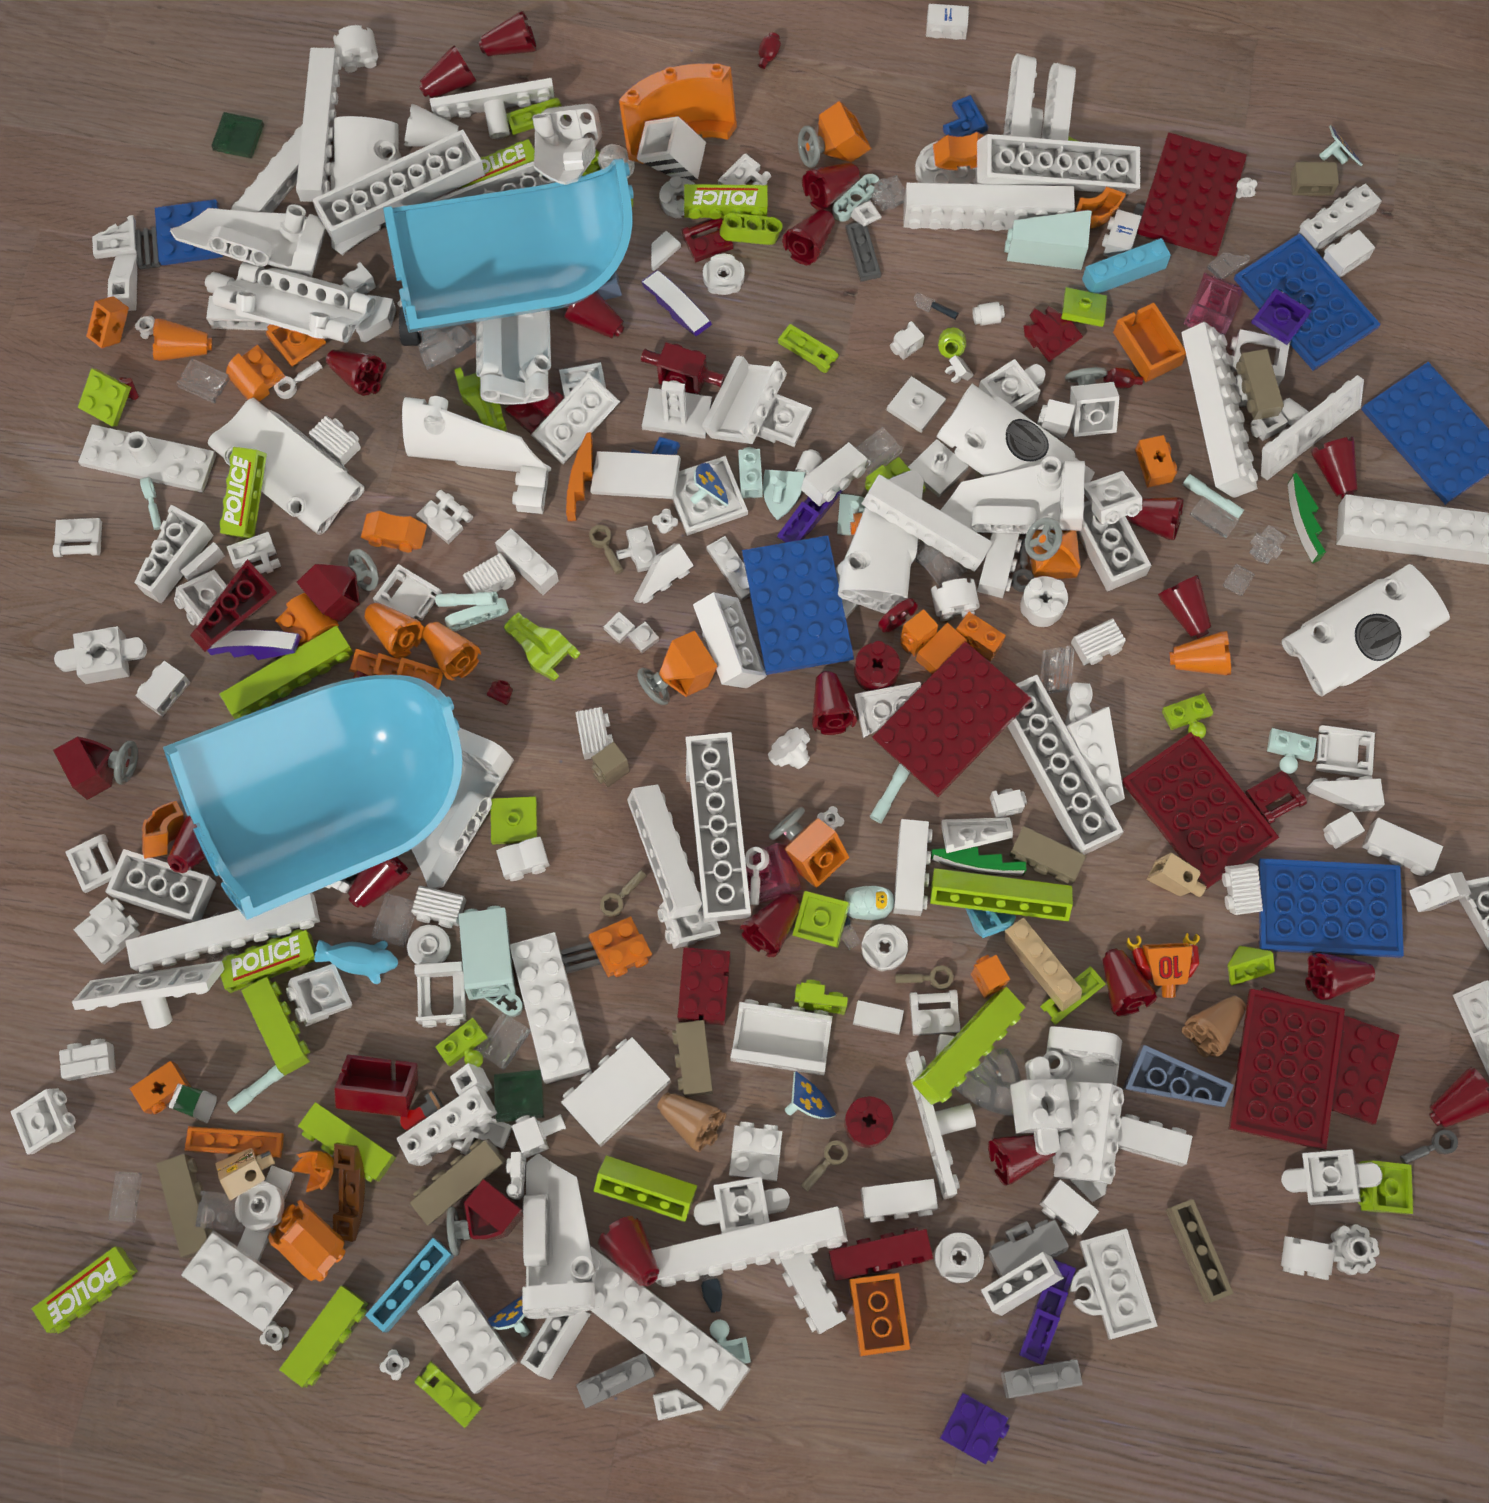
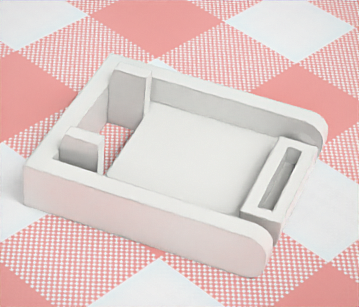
M398 564L376 593L373 600L375 603L379 602L422 621L435 603V596L432 594H442V591ZM398 579L403 583L393 597L390 598L387 592Z
M1325 725L1319 726V732L1326 735H1318L1317 762L1324 764H1317V771L1355 777L1372 776L1374 732ZM1359 745L1366 746L1365 762L1360 761L1358 763Z

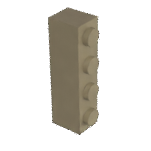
M481 1139L477 1140L469 1147L471 1150L469 1154L465 1157L462 1154L450 1163L453 1166L446 1173L444 1170L440 1171L432 1178L434 1183L428 1188L425 1185L413 1194L415 1198L410 1204L427 1226L435 1222L448 1211L449 1207H453L477 1187L483 1179L485 1180L507 1162L490 1139L484 1141Z
M182 1154L156 1163L180 1256L188 1259L196 1255L214 1229L209 1226V1208L206 1204H203L201 1195H204V1189L201 1182L197 1181L195 1172L198 1171L196 1161L191 1156Z
M1194 1199L1165 1209L1204 1303H1211L1234 1294Z

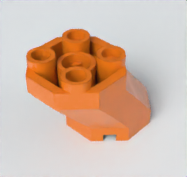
M299 1200L297 1201L298 1206L291 1204L283 1211L282 1220L279 1224L273 1226L276 1229L274 1235L270 1232L267 1238L270 1244L303 1276L310 1281L316 1279L320 1282L325 1279L333 1264L339 1262L344 1257L346 1251L343 1249L345 1243L342 1237L305 1202Z

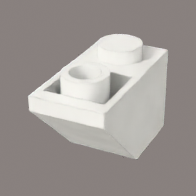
M368 295L376 299V309L373 315L364 319L356 328L361 342H367L391 328L396 313L393 299Z

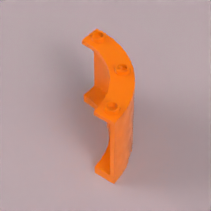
M719 63L668 67L639 81L619 100L628 159L638 163H642L637 160L646 121L679 117L698 135L702 134L703 137L726 140L731 137L737 128L731 67Z

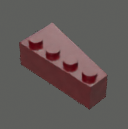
M247 559L190 636L206 652L269 602L277 592Z
M918 1227L903 1230L904 1234L895 1236L894 1232L880 1235L879 1240L871 1241L870 1238L856 1240L857 1245L847 1247V1243H842L840 1247L833 1248L828 1254L834 1282L932 1260L933 1255L927 1229L918 1231Z

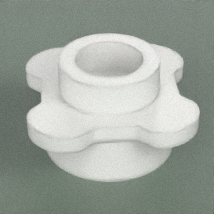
M1251 178L1239 180L1235 196L1237 198L1254 196L1257 181Z
M144 316L135 324V328L141 332L143 339H148L150 335H153L155 319L152 316Z
M669 509L662 510L660 515L652 518L653 524H656L663 534L671 531L673 527L678 525V519L671 515Z
M834 806L829 807L828 811L819 813L817 818L833 830L844 824V819L837 813L838 809Z
M270 1321L260 1336L261 1344L272 1346L273 1350L278 1351L282 1348L284 1338L289 1335V1330L287 1327L282 1328L278 1326L275 1321Z
M390 1350L388 1357L380 1364V1370L391 1375L393 1380H398L401 1378L402 1371L409 1366L410 1362L408 1358L401 1357L397 1350ZM394 1362L397 1363V1366H396V1367H393V1366H392V1364H393Z

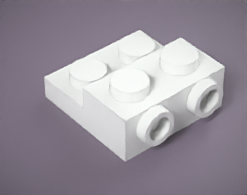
M777 394L757 436L773 443L778 440L795 447L812 412V408Z
M1123 471L1084 484V494L1092 504V512L1101 524L1107 522L1114 524L1119 518L1127 515L1134 517L1142 510V496Z
M212 570L176 587L174 601L179 609H185L190 624L198 625L227 585L217 572Z
M664 902L659 906L658 918L661 922H665L667 928L665 938L668 944L672 943L673 949L693 945L697 941L717 937L721 934L717 921L705 923L703 902L695 915L670 919Z
M108 897L89 912L91 915L73 929L104 965L126 947V940L137 938L141 934L136 928L139 926L136 920L131 915L126 917L122 912L125 909L124 906L116 898L111 900Z
M334 964L293 977L288 983V988H286L288 999L290 1001L294 1000L296 1003L295 1015L299 1022L303 1021L305 1027L328 1019L329 1015L349 1009L352 1006Z
M59 1088L45 1089L11 1111L27 1155L35 1154L47 1145L59 1142L75 1132L73 1126L76 1123L75 1117L67 1111L65 1106L67 1097L62 1091H59Z
M740 1122V1126H735L729 1176L744 1178L762 1177V1180L777 1181L782 1131H778V1126L764 1125V1128L760 1129L754 1128V1123Z

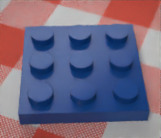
M216 199L155 208L158 257L161 266L223 257L221 254L177 241L170 232V229L189 222L208 208L219 209Z

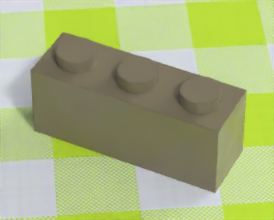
M1268 349L1242 353L1239 361L1236 363V370L1242 378L1241 386L1243 393L1246 394L1248 399V412L1252 413L1253 420L1279 416L1284 404Z
M1025 826L1021 829L1009 855L1013 857L1015 862L1026 861V864L1034 867L1036 872L1042 875L1049 874L1063 885H1072L1086 858V855Z
M704 1020L677 1023V1030L672 1031L674 1045L678 1044L679 1054H675L676 1068H681L682 1077H678L679 1092L684 1091V1097L713 1094Z

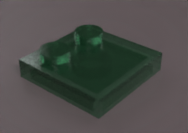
M223 112L211 147L213 151L252 159L264 123L260 119Z
M541 1069L494 1074L496 1122L516 1121L526 1115H529L530 1118H544L543 1077Z

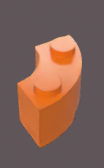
M976 132L964 137L950 135L943 137L933 144L935 166L947 170H958L957 167L970 166V169L977 168V141L984 137V135Z
M1106 186L1103 193L1095 198H1080L1074 212L1092 211L1090 229L1099 227L1116 214L1126 193Z
M376 511L366 514L361 538L369 541L368 543L374 547L385 546L410 553L412 550L422 548L427 525L411 516L402 517Z
M177 801L156 808L152 811V815L147 820L145 819L142 828V853L144 859L167 855L168 844L177 837L184 821V814Z

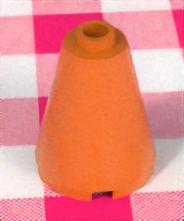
M155 318L153 328L154 360L164 361L207 355L208 350L212 351V338H208V333L161 318Z
M379 602L370 604L366 608L365 620L390 655L395 658H404L412 653L409 650L413 646L418 647L420 645L425 629L419 620Z
M440 622L429 623L425 626L423 638L441 672L448 680L453 681L455 680L454 677L457 676L463 678L473 671L479 662L477 659L478 653L481 655V651L476 644Z
M1227 631L1173 647L1174 652H1169L1170 665H1175L1177 670L1225 676L1231 675Z

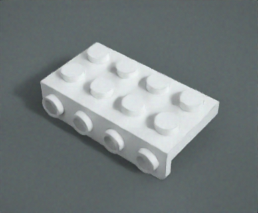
M1067 1082L1073 1127L1059 1132L1060 1149L1056 1154L1054 1177L1112 1184L1116 1171L1114 1165L1118 1151V1132L1121 1127V1107L1124 1103L1123 1089L1106 1083Z

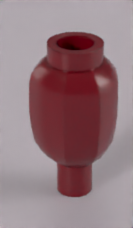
M770 32L769 35L765 36L759 46L758 53L761 60L758 66L761 69H766L767 64L775 59L780 49V36L774 32Z
M1112 368L1103 377V382H1114L1116 388L1128 389L1133 385H1142L1143 377L1135 376L1128 369Z

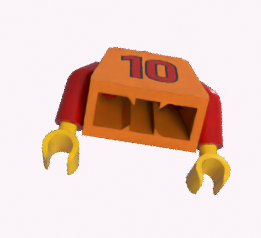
M1187 933L1183 938V943L1143 945V949L1140 948V936H1136L1138 944H1132L1129 937L1126 944L1128 949L1132 950L1135 964L1144 978L1150 980L1153 985L1162 987V997L1174 998L1176 997V985L1187 984L1188 978L1193 976L1199 965V951L1196 946L1200 940L1198 934H1195L1193 937L1194 941L1189 940V934Z

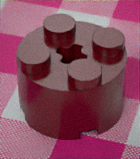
M875 641L864 646L858 652L855 660L854 674L858 685L865 691L893 687L900 669V659L897 652L882 641Z
M872 1096L856 1099L848 1108L844 1119V1128L854 1144L864 1148H872L880 1145L888 1138L893 1128V1114L890 1107L883 1100ZM867 1117H871L872 1122H875V1124H871L870 1128H868L862 1119L866 1120Z

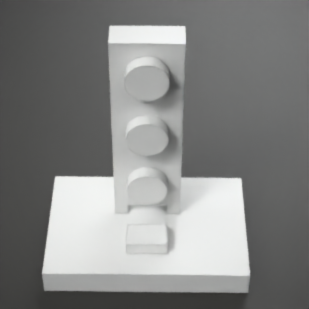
M663 381L661 389L649 388L642 429L705 438L706 431L703 429L702 424L711 408L712 397L685 393V384H681L678 381Z

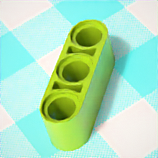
M729 213L724 217L719 232L720 236L727 241L773 245L777 242L783 225L779 219L774 217Z

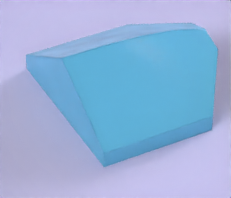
M966 908L974 931L982 938L1008 929L1014 924L1016 919L1015 914Z

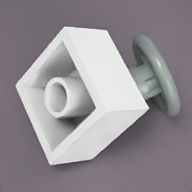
M1105 368L1079 369L1065 375L1066 381L1078 382L1079 386H1071L1070 404L1075 405L1070 423L1074 437L1116 433L1120 396L1114 382L1096 384L1095 381L1107 375L1108 371Z

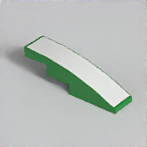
M1295 473L1288 482L1290 508L1302 545L1312 564L1320 561L1326 553L1318 539L1322 528L1314 517L1319 508L1299 475Z
M978 847L946 853V849H932L930 860L973 873L996 876H1024L1027 871L1026 861L1003 863L1002 854L979 855Z

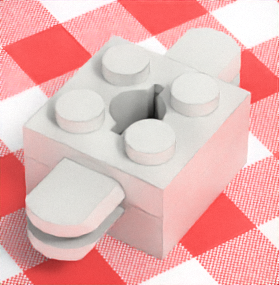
M1014 359L982 379L979 388L991 397L997 396L1002 398L1022 413L1037 403L1040 394L1038 386L1044 382L1045 370L1038 364L1023 370Z
M116 626L73 634L74 648L58 651L55 654L54 661L63 672L76 670L77 676L85 684L130 677L128 661L144 658L147 654V647L139 637L126 639L125 634Z
M1036 1057L1025 1063L1027 1080L1010 1085L1016 1133H1034L1036 1151L1041 1155H1049L1060 1149L1058 1132L1073 1126L1066 1079H1051L1048 1060L1044 1057Z
M1352 1149L1302 1153L1304 1168L1287 1169L1282 1175L1283 1186L1292 1193L1307 1192L1310 1205L1361 1202L1359 1188L1375 1187L1382 1181V1172L1378 1165L1374 1163L1356 1164L1355 1154Z
M762 1177L714 1185L716 1199L698 1203L694 1209V1217L703 1226L720 1223L722 1234L770 1223L768 1214L785 1211L788 1208L790 1197L785 1189L782 1188L764 1190Z

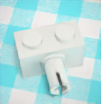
M561 1114L544 1122L526 1115L517 1119V1124L512 1125L521 1153L526 1158L549 1149L546 1136L566 1129Z

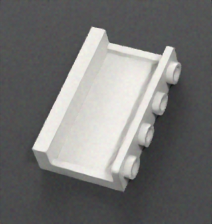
M736 356L702 424L703 429L712 439L753 444L787 374L780 362L774 361L771 367L748 364L743 356Z
M745 999V1002H739L731 1061L824 1076L833 1016H829L828 1012L822 1010H814V1013L805 1012V1009L801 1007H791V1010L783 1009L782 1005L776 1003H768V1006L758 1005V1001Z
M633 1038L621 1041L616 1047L617 1051L611 1057L607 1055L598 1063L600 1067L595 1072L589 1071L581 1078L580 1081L582 1083L576 1089L572 1087L562 1096L564 1098L561 1102L563 1106L600 1147L671 1083V1079Z

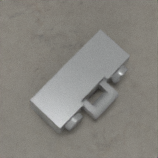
M1043 1220L1035 1225L1036 1229L1033 1231L1027 1221L1005 1231L1009 1242L1000 1241L994 1244L989 1252V1258L1000 1278L1042 1252L1050 1255L1052 1258L1067 1252L1069 1245L1055 1220L1051 1222ZM1024 1233L1028 1235L1019 1241L1015 1240V1237Z
M643 1353L576 1384L586 1409L656 1375L647 1354Z
M1077 1359L1001 1372L1006 1398L1082 1385Z

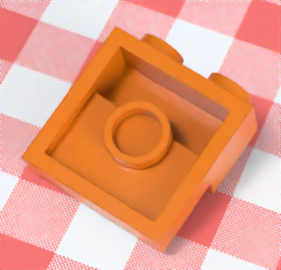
M272 324L267 326L266 336L291 367H294L326 345L324 339L314 338L307 334Z
M631 916L590 933L588 936L608 978L613 975L620 977L628 972L627 969L634 966L641 968L649 963L648 960L652 956L643 935L639 934Z

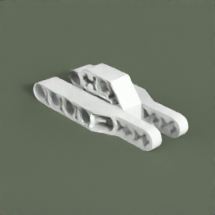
M1016 54L1011 67L1004 135L1068 141L1076 75L1075 67L1054 63L1051 66L1043 121V110L1031 107L1032 99L1035 97L1033 89L1034 81L1037 77L1036 58Z

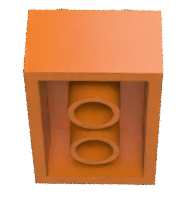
M899 1273L850 1279L849 1286L859 1356L910 1350Z

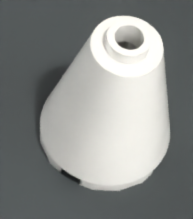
M411 104V116H409L404 145L426 147L458 132L459 126L415 104Z

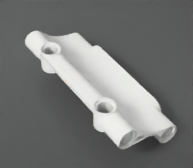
M243 262L240 265L236 281L231 285L218 287L213 294L215 306L235 311V314L238 316L248 317L304 333L314 338H330L344 343L350 340L357 326L364 319L373 315L376 309V299L374 297L356 293L351 288L280 268L264 269L263 266H256L247 262Z
M255 398L247 400L239 412L226 425L214 432L208 440V445L220 454L228 465H230V455L233 447L255 449L267 453L261 492L289 515L301 520L318 535L323 534L329 528L339 511L348 502L357 500L364 491V486L347 473V468L285 418L272 410H268ZM301 504V505H302V509H301V511L299 512V505Z

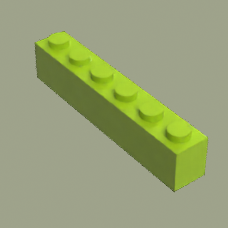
M336 625L298 647L295 653L281 657L221 692L219 695L234 719H238L259 709L269 707L273 701L280 697L288 696L298 686L307 685L317 675H323L334 665L346 662L354 653Z
M934 868L930 904L1069 921L1073 896L1072 886Z
M1007 986L995 992L912 1084L931 1105L939 1101L944 1103L953 1094L951 1090L954 1086H960L967 1079L965 1074L979 1066L981 1056L989 1054L994 1049L992 1044L996 1040H1001L1008 1033L1006 1030L1008 1026H1013L1021 1019L1019 1014L1025 1009V1006Z

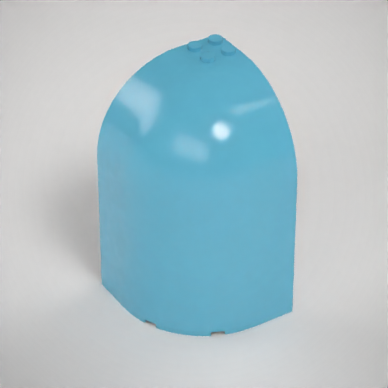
M623 158L614 159L608 167L581 176L579 181L567 185L556 182L392 208V206L383 207L396 279L402 282L403 288L399 289L406 325H408V332L564 308L584 300L597 291L611 278L619 267L631 238V199L634 198L632 185H628L627 176H630L628 162L624 163Z
M375 675L353 678L322 686L163 747L186 814L191 816L193 824L197 826L193 831L215 876L219 875L223 880L221 883L223 890L246 920L399 856L418 845L437 828L456 797L462 774V749L458 735L460 727L458 721L453 716L454 704L449 696L446 697L441 690L436 689L428 682L411 676Z

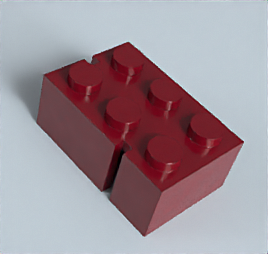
M683 947L678 1022L700 1021L699 1015H704V1024L725 1025L730 951Z
M347 1054L342 1067V1073L339 1074L334 1088L336 1109L407 1117L418 1085L417 1063L396 1060V1081L392 1079V1060Z

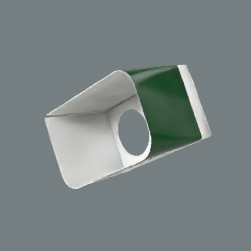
M178 1084L169 1108L208 1123L215 1107L217 1096L204 1090Z

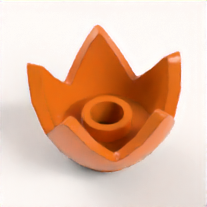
M314 1150L297 1154L301 1159L295 1164L292 1171L310 1174L306 1192L318 1188L324 1189L332 1178L334 1171V1160L331 1155Z

